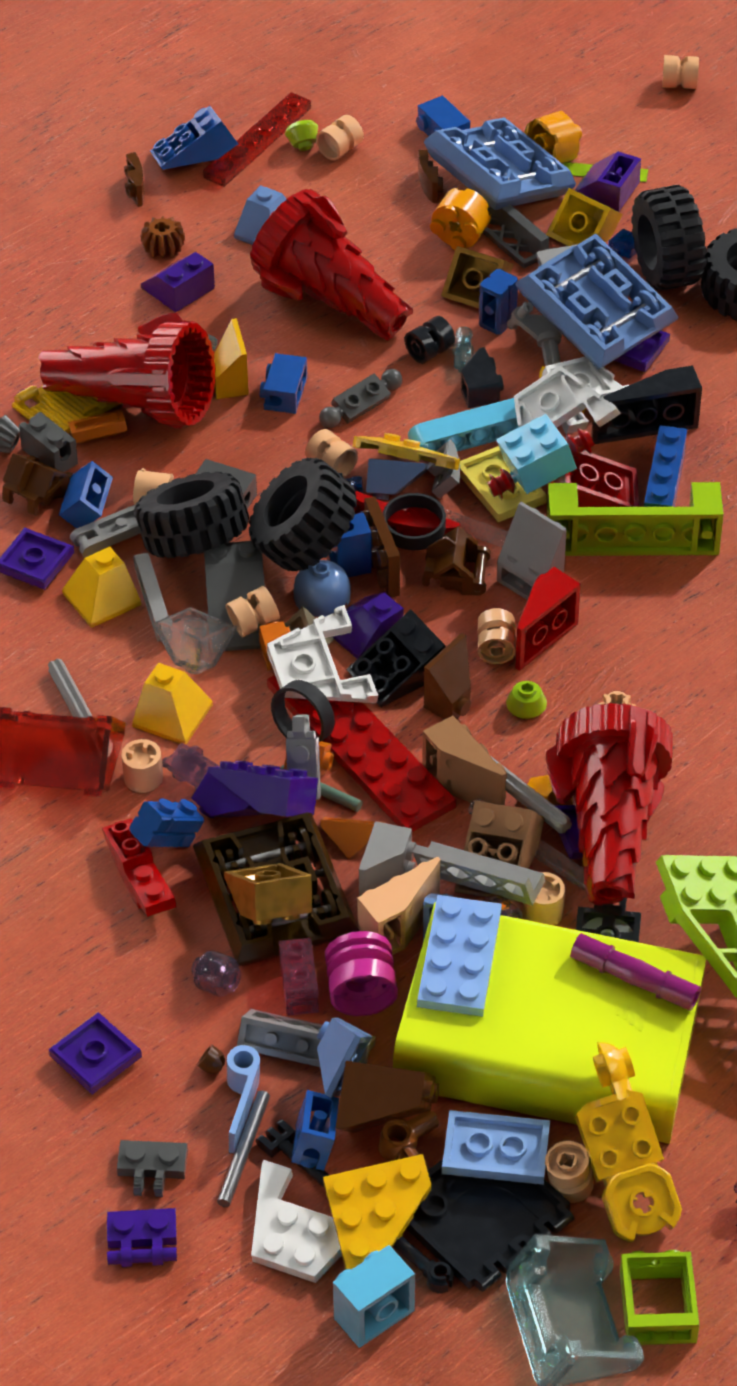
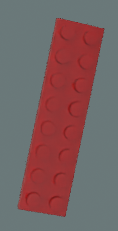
M275 675L267 679V687L273 694L280 690ZM285 698V706L294 716L309 715L310 731H315L316 737H319L321 722L313 705L307 699ZM328 700L334 712L335 725L332 733L322 742L331 744L330 753H333V758L397 826L411 828L412 832L456 808V799L364 703Z

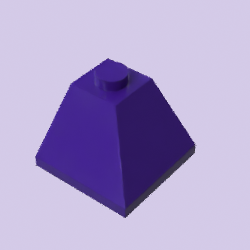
M385 592L366 596L346 608L352 624L351 633L333 636V638L358 659L404 616V608Z
M208 771L191 797L200 806L199 811L209 818H232L267 814L256 811Z

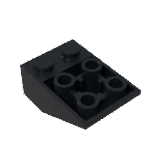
M410 609L346 670L353 677L370 674L378 693V701L376 703L383 707L424 686V667L446 645Z

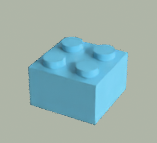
M390 1245L380 1251L371 1252L361 1264L353 1269L344 1270L333 1281L334 1319L359 1348L415 1311V1273Z

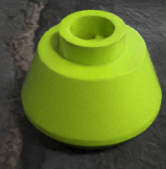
M301 120L292 123L287 127L285 136L294 148H299V151L312 149L314 147L313 144L316 143L318 124L313 120Z
M521 681L513 687L507 696L506 706L510 713L518 718L533 719L545 711L547 699L538 684L532 681Z

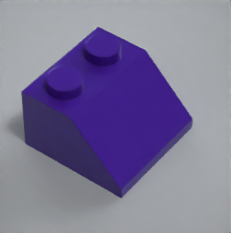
M194 252L142 282L141 288L171 310L177 312L215 288L214 264L199 253Z

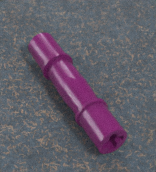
M582 933L579 934L573 944L570 957L598 969L600 973L608 972L631 985L656 994L658 999L662 998L689 1011L697 1003L701 987L672 974L669 970L665 973L640 959L615 950L613 945L609 946Z

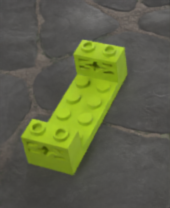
M691 482L689 507H578L577 483H548L547 517L566 528L565 556L719 555L724 516L720 482Z

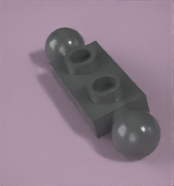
M388 369L383 372L381 380L374 373L334 397L331 402L333 407H325L320 412V423L326 428H335L339 425L341 417L348 424L389 399L391 395L389 390H396L401 386V373L396 369Z

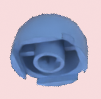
M320 560L315 566H309L308 569L299 571L295 577L293 598L296 606L299 609L301 607L306 608L314 617L322 615L326 617L334 613L335 608L346 603L348 605L350 602V580L345 570L335 562Z

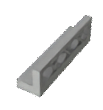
M431 841L428 848L416 844L413 850L417 865L422 862H428L436 857L440 858V879L532 906L546 881L544 874L541 872Z
M251 1009L241 1018L237 1046L248 1045L260 1054L320 1067L317 1047L321 1040L317 1039V1035L322 1025ZM372 1036L359 1063L367 1064L369 1051L375 1046V1036Z

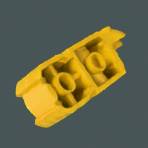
M597 1042L599 1055L593 1056V1062L602 1087L609 1086L612 1095L586 1103L576 1114L575 1119L585 1149L589 1155L596 1182L603 1180L605 1186L602 1201L612 1232L622 1240L631 1243L634 1241L635 1235L647 1236L659 1231L664 1226L669 1230L673 1229L679 1221L682 1207L671 1175L658 1166V1162L663 1161L664 1157L643 1094L632 1090L629 1078L635 1076V1071L627 1048L618 1049L612 1044ZM636 1195L648 1198L650 1205L647 1206L649 1209L647 1213H643L641 1208L635 1209L633 1201L638 1200L635 1197Z

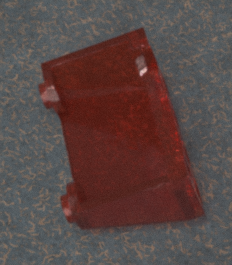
M0 707V788L14 790L16 784L84 790L83 795L102 797V792H109L125 736L126 723L113 716L97 715V718L94 716H87L85 718L37 714L30 711L12 712V708Z

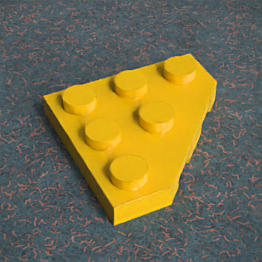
M423 1154L323 1177L345 1268H355L371 1252L380 1251L388 1245L392 1247L396 1240L400 1239L413 1219V1214L431 1191V1182Z

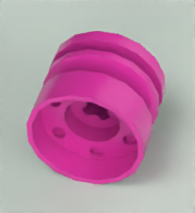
M357 931L341 935L329 943L325 950L327 976L329 977L330 1000L336 1010L346 1015L367 1016L382 1012L394 1003L398 997V988L392 947L386 937L375 932Z

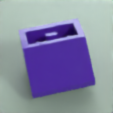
M617 151L593 164L575 191L619 212L640 183L641 158Z

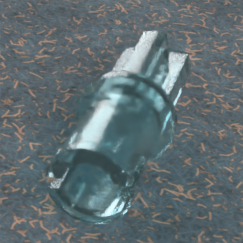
M460 327L456 330V343L452 347L454 368L458 369L459 373H461V370L468 363L474 352V348L471 345L473 332L468 327Z

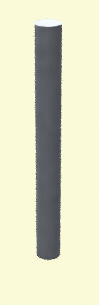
M258 1091L217 1200V1203L222 1207H229L270 1098V1094L266 1091Z

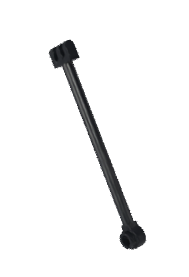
M280 1119L275 1123L278 1131L270 1127L265 1131L267 1138L260 1135L255 1141L259 1148L271 1158L282 1151L292 1160L294 1145L292 1141L295 1137V1130L284 1120ZM297 1164L324 1187L323 1177L330 1174L325 1170L316 1169V1166L307 1168ZM403 1236L396 1240L393 1247L423 1272V1276L427 1278L428 1288L436 1293L448 1292V1283L446 1281L449 1282V1287H453L454 1271L447 1263L428 1259ZM436 1273H444V1274H446V1277H445V1276H437V1275H435V1274H436Z

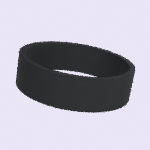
M420 493L403 494L392 499L383 510V516L398 548L413 551L427 549L428 546L441 539L445 534V509L438 500L431 496ZM418 507L436 514L441 523L434 531L426 535L406 536L394 531L387 521L391 515L401 509Z
M294 680L274 694L271 701L272 716L276 726L286 738L287 731H292V720L285 707L286 691H293L302 695L317 711L321 722L320 736H317L319 741H323L332 733L335 725L332 706L327 697L316 686L307 681Z

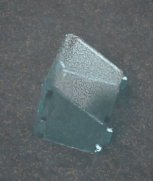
M534 1234L509 1266L506 1274V1286L532 1373L538 1386H567L632 1372L645 1359L642 1346L635 1336L624 1335L619 1339L602 1287L603 1282L613 1269V1258L604 1239Z

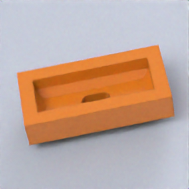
M122 409L68 422L71 436L76 440L77 444L119 435L127 431Z

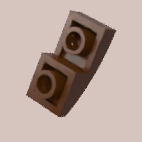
M418 150V175L421 187L432 203H437L438 192L443 193V177H438V166H433V161H428V150Z
M136 152L126 154L127 165L124 166L127 183H125V191L127 196L132 198L139 207L144 202L143 170Z

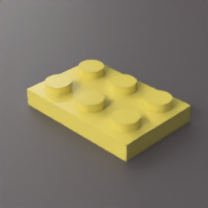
M499 446L460 461V477L497 522L513 517L521 501L532 508L547 503V494L541 487L526 494L519 482L515 483L514 494L507 490L503 492L502 500L498 495L496 497L492 496L486 484L490 480L489 474L494 477L499 476L500 468L509 473L511 472L505 464Z

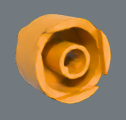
M557 111L527 123L524 133L563 164L577 158L582 130L563 111Z
M458 188L451 189L432 214L430 230L454 250H456L457 246L463 248L473 246L491 220L487 201L472 189L466 188L465 191L457 190Z

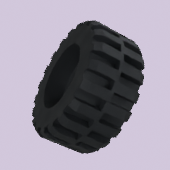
M680 185L642 191L634 200L631 223L633 224L632 236L634 237V248L638 256L637 260L647 283L652 288L660 291L696 284L705 272L704 267L707 261L705 254H707L702 218L699 215V209L697 204L694 203L692 194H689V190Z
M735 228L729 230L727 234H720L707 246V254H705L707 261L704 267V275L701 278V289L705 300L708 301V304L714 310L718 309L721 315L725 317L727 315L731 316L732 320L737 321V229Z
M304 458L302 461L293 462L289 468L285 467L280 471V475L277 478L274 477L269 482L270 485L266 490H263L258 503H255L254 513L250 516L249 520L250 527L248 529L253 546L287 571H303L308 569L309 566L318 564L321 558H326L331 553L332 548L338 546L341 542L343 534L347 533L350 528L349 523L355 516L354 508L357 507L356 493L351 482L323 460Z
M219 471L214 473L202 472L197 475L191 474L184 478L174 479L169 483H163L158 488L148 491L147 495H143L136 503L134 510L146 550L160 558L187 557L191 554H200L206 550L218 548L219 545L227 544L234 537L240 536L242 531L247 528L250 519L238 479L230 473L226 472L223 474Z

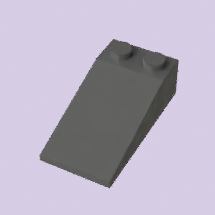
M251 541L224 543L219 545L218 548L204 551L211 652L261 649L259 644V626L262 625L259 624L257 631L242 638L228 616L226 604L239 597L247 599V593L261 586L265 587L262 552L255 548Z

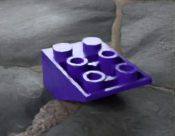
M238 760L235 762L220 761V766L208 767L207 771L258 812L280 816H295L306 812L314 815L318 778L307 776L306 770H281L280 766L253 765V762Z

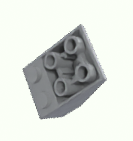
M521 501L517 506L497 560V581L528 600L533 584L539 575L545 574L554 566L564 572L566 528Z

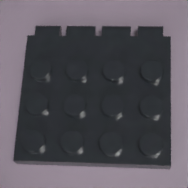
M442 1159L428 1170L431 1191L413 1214L414 1217L406 1229L440 1262L447 1263L453 1269L454 1275L467 1288L470 1289L475 1285L480 1291L484 1292L502 1277L497 1267L507 1274L527 1258L525 1250L532 1254L552 1238L551 1232L554 1234L559 1233L573 1222L575 1218L570 1211V1202L545 1179L544 1185L446 1175L442 1174Z

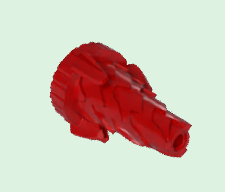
M304 189L288 197L264 222L252 245L250 252L253 270L260 275L261 286L271 293L297 301L303 299V291H305L314 299L322 300L336 311L343 312L348 317L351 315L355 316L381 338L387 341L394 338L395 334L405 324L407 317L413 314V308L393 292L395 288L374 271V266L361 255L362 250L345 237L348 232L335 205L326 195L321 196L313 189Z
M167 313L138 327L140 334H137V339L114 338V342H95L92 346H67L68 350L42 351L38 359L41 362L40 376L43 383L42 388L47 392H68L76 396L98 398L97 402L123 403V408H141V412L169 427L181 429L184 425L190 426L199 423L210 407L215 385V356L207 332L198 323L183 320L179 313Z
M597 704L592 707L582 708L578 712H573L570 714V717L564 719L559 732L556 733V745L547 750L545 754L547 772L553 792L556 795V802L565 804L570 798L574 797L579 829V853H583L585 890L589 902L600 906L602 904L617 903L624 898H635L636 863H639L641 860L642 840H647V824L664 793V785L661 779L665 778L672 768L673 733L669 724H666V721L662 717L657 716L656 713L629 704Z

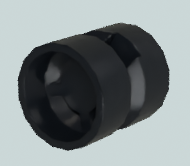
M435 316L423 323L422 326H418L406 333L404 342L411 357L418 363L423 364L436 357L438 353H443L453 347L455 344V334L446 319L441 316Z

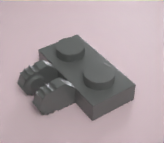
M120 1140L117 1175L134 1177V1196H142L144 1177L155 1178L153 1185L155 1197H163L165 1178L185 1179L188 1145L187 1143Z

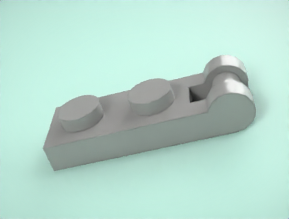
M136 504L75 529L70 534V539L75 546H79L82 556L85 558L101 549L140 534L134 514Z

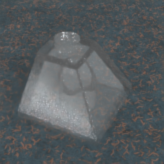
M191 607L154 623V628L173 663L191 674H201L203 671L216 666L237 629V626Z

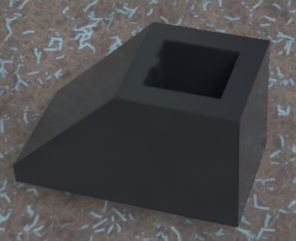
M485 347L479 348L461 370V393L468 408L500 402V391L504 389L502 376L496 374L494 358L489 357Z

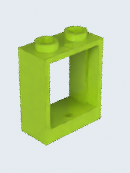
M668 1250L658 1253L633 1251L621 1254L620 1283L626 1344L697 1343L699 1317L691 1251ZM681 1278L685 1313L635 1314L631 1279Z

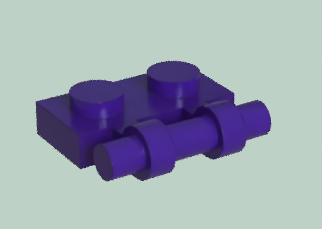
M176 1209L107 1212L108 1249L121 1248V1250L107 1251L108 1265L121 1264L123 1268L132 1267V1263L153 1262V1266L163 1265L167 1261H177V1247L163 1248V1245H177ZM152 1246V1249L132 1250V1247Z

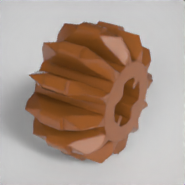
M163 216L161 219L152 218L151 222H145L143 229H141L140 237L145 252L151 253L152 257L161 255L162 258L165 255L173 257L174 252H181L185 241V233L183 232L181 222L174 221L173 217L164 219Z

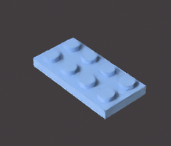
M437 895L417 998V1007L483 1017L502 904Z

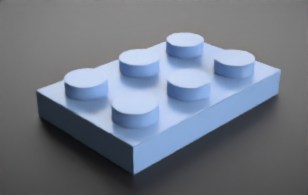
M449 1110L442 1174L544 1185L545 1157L548 1149L550 1120Z

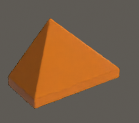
M323 817L320 821V826L345 856L350 859L368 843L375 821Z

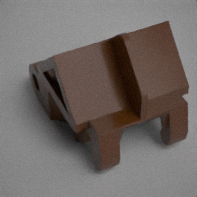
M13 453L3 478L5 484L3 485L2 499L4 502L12 504L14 501L13 494L21 495L27 499L28 513L37 516L39 504L49 506L54 499L65 496L70 477L73 473H64L39 462V458L35 456L28 457Z
M457 526L443 535L441 539L428 546L422 583L428 586L430 579L433 578L440 580V587H445L447 590H457L461 595H482L486 592L487 585L484 579L486 563L490 559L491 551L485 546H478L477 540ZM466 562H475L474 574L464 567Z

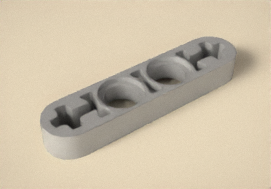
M148 553L134 555L133 560L137 579L157 641L172 639L170 619Z

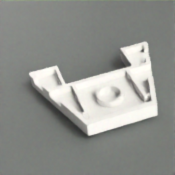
M586 357L545 366L542 373L544 376L560 365L602 397L629 386L619 384L614 380L615 375L604 367L597 369ZM579 412L561 425L564 432L569 434L577 432L578 428L581 430L586 429L589 420L582 412Z
M560 365L514 395L518 427L547 414L557 428L585 408L588 409L599 427L621 414L613 403L605 400L599 393L587 387L581 380Z
M345 605L335 608L334 613L326 617L322 615L314 619L313 624L301 630L298 627L267 643V653L280 689L291 681L303 680L316 686L331 701L376 703L378 701V693L370 674L340 680L325 638L351 633L352 624ZM286 691L285 698L306 699L293 691Z
M263 1160L251 1252L252 1260L255 1263L316 1283L342 1256L333 1218L281 1200L293 1177L292 1169Z

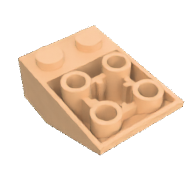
M436 857L428 862H422L414 869L395 876L387 883L375 889L367 890L357 897L359 931L375 932L386 937L391 944L392 955L405 949L423 924L424 898L430 893L440 894V858Z

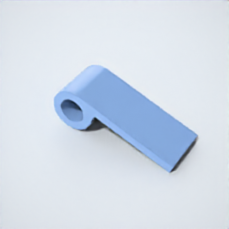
M248 1045L236 1046L227 1055L228 1086L233 1091L242 1094L229 1130V1152L235 1154L260 1079V1056L254 1048Z

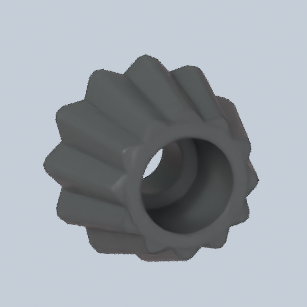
M4 415L0 418V452L11 453L19 441L20 431L19 427Z

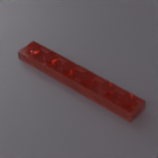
M290 92L237 140L238 145L219 159L214 160L203 170L204 179L225 187L283 135L289 125L297 122L311 109V100Z

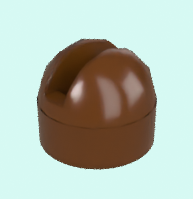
M211 1044L199 1059L197 1066L207 1073H218L225 1064L224 1054Z

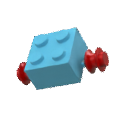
M547 414L496 439L505 464L511 472L509 473L500 468L499 476L494 477L489 474L490 480L486 482L489 491L493 497L498 495L502 500L503 492L508 490L514 494L515 483L519 482L523 490L528 494L577 469L574 458L580 460L581 452L585 450L589 454L592 453L591 447L594 446V442L588 431L582 432L578 428L577 436L571 437L567 434L566 439H564Z

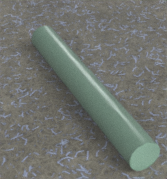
M320 782L321 796L359 812L363 801Z

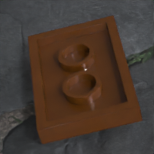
M376 497L364 498V511L360 513H364L371 530L372 568H377V580L380 588L384 587L389 597L400 596V554Z

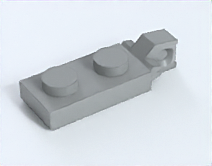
M296 715L292 717V731H287V770H306L307 776L318 778L316 800L321 798L319 737H316L315 731H310L309 715Z

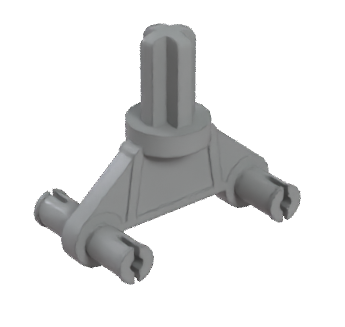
M524 302L521 307L515 308L511 313V318L507 321L508 328L511 330L514 328L515 330L520 326L536 339L537 345L542 347L545 366L560 363L558 344L561 342L563 334L543 315H530L529 313L533 311L532 303Z

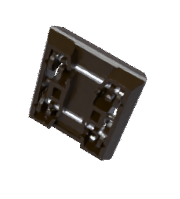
M306 812L275 822L205 839L193 845L195 855L237 966L249 965L332 942L341 935L359 931L312 813ZM289 854H293L292 861ZM277 863L311 874L312 912L300 914V918L296 920L275 918L272 919L271 924L266 925L254 924L253 920L241 916L238 908V913H236L231 902L234 901L231 893L228 894L226 889L228 885L224 878V872ZM317 878L320 879L324 889L321 892L323 906L320 905L321 900L317 894Z

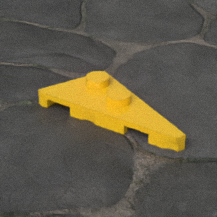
M384 433V438L354 436L352 447L378 449V453L417 462L421 459L434 463L435 466L454 470L459 469V458L420 447L419 441L410 439L400 441L401 436Z

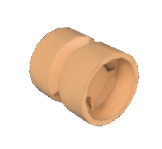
M664 55L662 88H676L678 85H681L683 89H697L699 57L685 56L683 60H680L678 56Z
M343 115L317 134L316 143L326 158L335 161L346 154L348 150L360 144L364 139V133L355 118L350 115Z
M327 429L315 433L309 440L305 450L307 458L323 460L343 477H346L353 470L358 460L356 449L348 443L341 441L337 435Z
M264 586L247 593V599L239 597L226 604L228 616L242 638L257 631L259 624L263 626L280 619L277 606L271 594Z
M501 608L486 610L478 617V655L480 659L490 664L507 663L513 659L516 652L515 618L512 613Z
M563 1141L549 1149L545 1157L549 1184L570 1203L583 1201L590 1195L594 1185L587 1150L581 1144L574 1141Z

